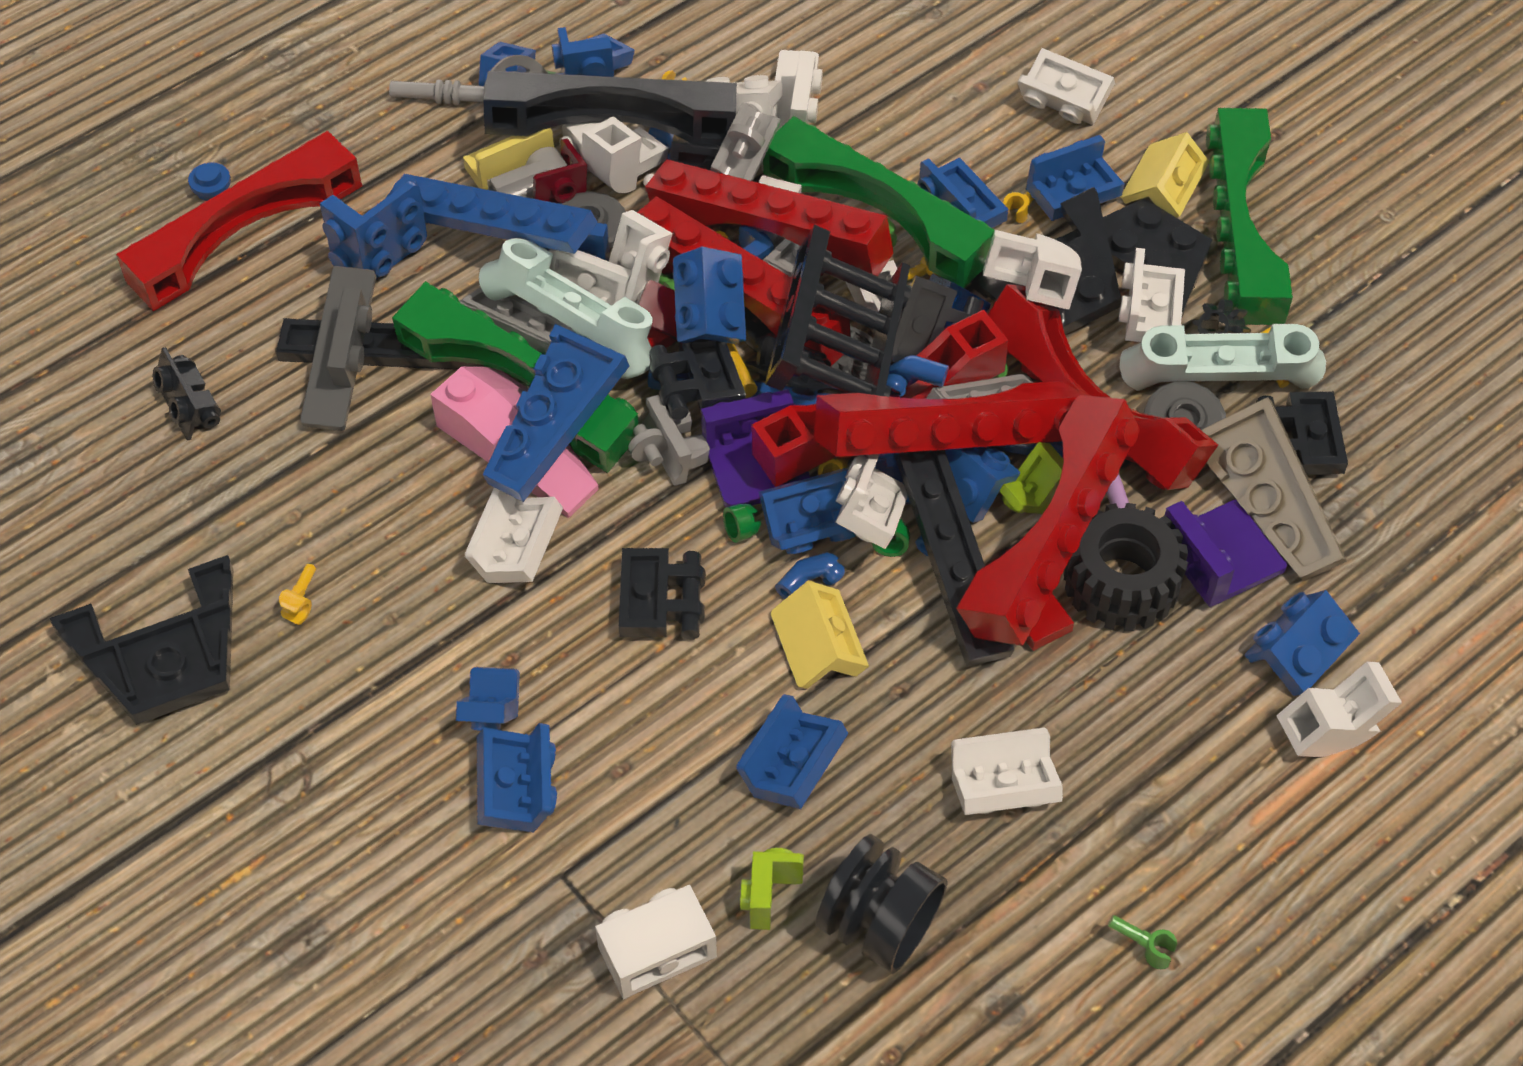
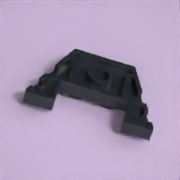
M1095 187L1061 203V213L1078 237L1065 245L1079 255L1082 268L1069 310L1056 307L1060 311L1065 335L1120 308L1121 294L1099 197ZM983 270L970 282L978 293L986 299L990 297L995 302L1007 284L1020 285L983 276Z
M1145 198L1104 216V224L1116 270L1123 273L1125 263H1133L1136 248L1145 249L1144 264L1185 269L1182 304L1183 317L1193 288H1195L1209 254L1212 239ZM1072 231L1055 240L1066 244L1078 237Z
M228 555L188 569L201 604L200 608L117 638L105 641L92 604L50 618L56 634L136 725L230 690L234 570Z

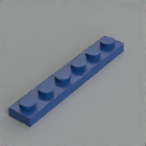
M403 174L387 195L388 197L405 183L412 181L420 187L425 223L506 240L512 238L525 239L540 247L572 254L577 252L598 222L589 209L409 174Z

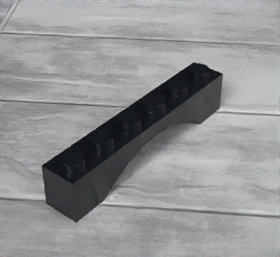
M488 71L483 98L485 134L528 136L563 124L605 121L615 117L620 122L657 128L676 135L691 144L721 146L736 116L737 83Z

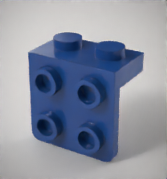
M412 181L405 183L363 216L333 194L320 203L324 221L322 228L327 236L330 249L328 256L334 267L342 266L374 270L377 280L379 277L389 273L392 267L407 255L419 250L427 239L420 187Z

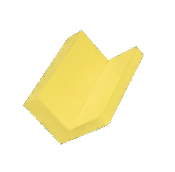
M547 128L528 136H510L464 156V167L479 188L488 190V179L526 165L528 158L540 148L554 147L552 129Z
M1188 132L1152 143L1148 146L1120 198L1126 204L1149 197L1156 206L1176 218L1180 217L1210 161Z
M808 580L771 611V617L798 687L808 689L831 670L857 677L869 667L838 589Z

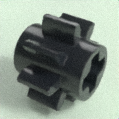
M1221 299L1218 308L1214 304L1204 303L1202 306L1205 313L1202 314L1200 319L1193 320V324L1198 326L1199 334L1251 333V329L1246 327L1243 318L1246 316L1247 310L1236 309L1232 311V300ZM1219 322L1225 324L1224 331L1218 329Z

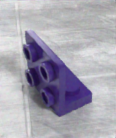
M1232 500L1199 516L1192 514L1183 501L1166 507L1165 516L1172 521L1170 529H1179L1183 535L1181 544L1187 545L1188 556L1186 561L1188 564L1185 575L1209 608L1285 572L1287 563L1237 500Z

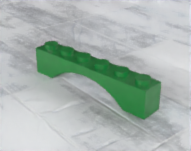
M1218 108L1215 123L1209 124L1207 127L1206 147L1207 149H1213L1209 173L1210 179L1217 181L1213 192L1214 210H1220L1221 215L1218 217L1216 234L1217 241L1224 242V248L1221 251L1220 257L1221 274H1227L1228 281H1226L1224 287V299L1232 300V311L1236 309L1247 310L1246 316L1243 317L1246 325L1285 324L1293 299L1289 265L1275 254L1259 235L1250 218L1246 202V189L1253 177L1264 167L1271 141L1267 108Z
M795 116L776 131L763 158V174L771 178L802 185L801 192L841 195L862 201L881 210L897 221L913 237L924 255L928 270L962 290L983 270L995 231L985 222L962 212L950 202L941 200L920 188L916 183L902 178L888 170L881 163L872 161L853 150L849 145L835 140L821 132L817 127L809 125Z
M425 281L392 317L397 340L431 362L456 361L484 365L501 370L523 381L529 387L536 375L533 369L542 353L532 348L526 339L517 332L510 331L508 333L495 325L494 321L485 312L478 309L473 311L460 303L459 299L448 289L441 288L439 290ZM607 395L570 442L571 448L577 455L608 474L628 450L630 441L635 437L633 429L639 425L638 413L626 400L619 397L614 399Z

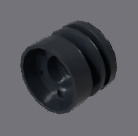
M869 834L852 849L832 876L820 904L815 925L828 935L838 930L837 939L846 946L853 943L866 930L862 955L894 974L909 960L931 926L946 893L948 881L945 877L918 861L912 863L897 877L902 854L894 847L887 849L883 853L884 843L882 840Z

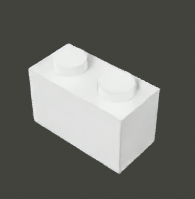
M690 884L678 890L669 888L660 891L650 899L649 903L633 910H617L608 915L601 924L595 926L598 948L623 999L717 957L716 935Z

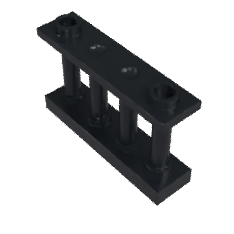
M814 225L797 250L765 385L782 391L792 376L799 378L802 374L846 393H864L890 397L891 386L886 384L901 310L906 305L912 286L907 284L910 265L902 262L889 281L831 257L832 252L826 250L831 231ZM826 273L882 297L879 312L824 290V284L819 283L820 276ZM818 306L875 330L872 346L816 323L817 319L811 316L812 310ZM811 340L868 364L865 380L809 358V353L803 350L804 344Z

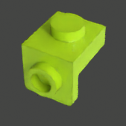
M1038 442L1019 467L1020 474L1017 480L1002 485L1000 489L1002 501L1011 510L1017 513L1043 514L1051 503L1060 482L1064 459L1050 443Z
M770 848L764 852L753 851L751 879L741 880L740 910H750V929L770 930L772 885L802 884L803 854L793 853L785 848Z

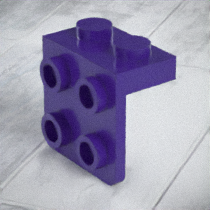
M789 389L777 392H764L755 397L733 402H720L711 407L701 409L702 435L709 445L708 459L725 507L736 504H749L751 506L761 504L758 492L775 487L752 455L751 425L790 405H794ZM807 471L781 485L810 478L809 472Z

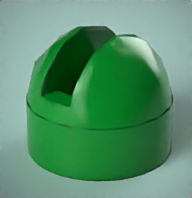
M736 504L726 507L723 511L725 530L734 543L752 538L761 527V521L755 522L753 514L758 513V510L749 504Z
M899 519L894 534L896 539H891L886 549L872 543L875 551L888 557L904 554L909 548L910 540L907 524L902 519Z

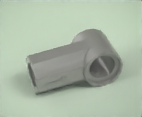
M543 147L535 151L528 158L526 165L488 179V190L533 199L534 175L564 167L567 164L557 149L554 147Z

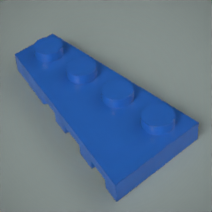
M557 324L554 325L549 335L551 343L546 354H540L533 370L536 375L528 391H522L516 404L518 412L512 425L505 427L483 473L488 485L522 502L526 500L630 367L625 355Z

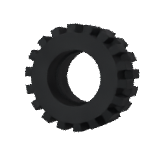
M1114 503L1106 505L1105 512L1099 510L1092 518L1081 538L1079 548L1073 553L1064 569L1063 578L1066 581L1065 591L1067 597H1074L1072 605L1078 612L1087 611V620L1094 624L1097 620L1105 622L1104 628L1114 630L1115 625L1123 626L1124 632L1134 631L1138 624L1146 629L1154 625L1155 618L1162 621L1168 616L1170 608H1174L1188 564L1186 561L1188 549L1187 545L1181 544L1183 535L1180 530H1171L1172 521L1165 515L1158 518L1155 516L1156 510L1147 506L1143 511L1136 509V504L1126 503L1125 508H1118L1117 504ZM1116 559L1127 560L1137 564L1145 572L1136 575L1123 574L1113 570L1105 562Z

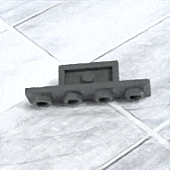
M335 266L332 269L300 419L304 427L343 431L346 428L357 372H361L364 363L365 332L368 333L372 324L371 302L376 282L374 270Z

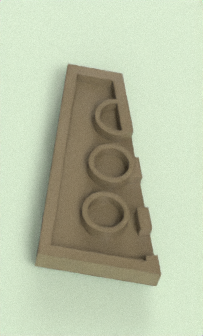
M1268 397L1202 429L1206 435L1218 444V447L1206 463L1303 581L1347 562L1278 413Z

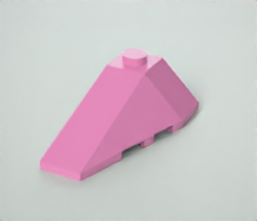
M460 367L430 394L436 425L489 462L505 427L512 425L518 412L516 404L522 391L527 392L528 388L498 369L491 367ZM568 445L531 493L537 497H555L563 507L561 513L570 518L599 488L595 479L570 445Z

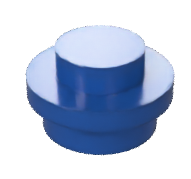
M210 162L194 168L189 174L188 182L193 193L200 199L208 201L229 188L231 177L224 165Z

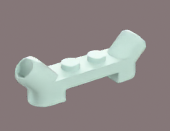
M512 238L503 243L499 259L485 263L480 269L479 284L488 298L496 301L516 294L536 306L542 313L551 315L571 327L577 334L625 355L630 367L621 378H633L650 370L651 357L649 352L652 347L647 338L652 325L650 313L626 297L610 305L551 270L549 267L553 254L529 240Z
M1272 324L1269 333L1185 334L1184 325H1166L1151 328L1145 333L1141 343L1123 350L1119 368L1124 382L1137 391L1160 382L1288 380L1300 388H1310L1323 378L1326 371V359L1323 351L1319 349L1317 335L1304 325Z

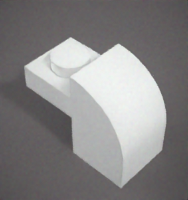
M615 117L584 131L582 135L581 157L587 164V170L618 193H628L635 190L637 176L658 166L667 159L668 147L641 127L632 131Z
M995 230L984 264L983 276L1024 285L1026 287V300L1069 310L1082 268L1079 255L1073 249L1055 239L1037 233L1035 239Z
M1367 661L1334 690L1308 688L1276 716L1297 756L1325 757L1354 748L1380 732L1377 723L1402 704L1380 663Z

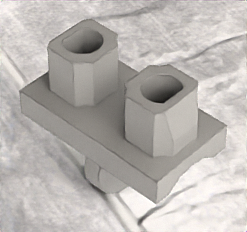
M742 102L711 165V171L753 181L776 134L781 119L760 113L750 105Z
M659 395L646 398V405L650 410L649 414L642 424L637 425L633 429L635 437L629 443V452L635 461H649L652 466L662 463L674 486L686 483L689 469L707 463L709 445L704 436L700 434L683 439L681 433L689 432L691 429L692 419L690 412L683 419H673L670 411L666 409L665 405L663 406Z

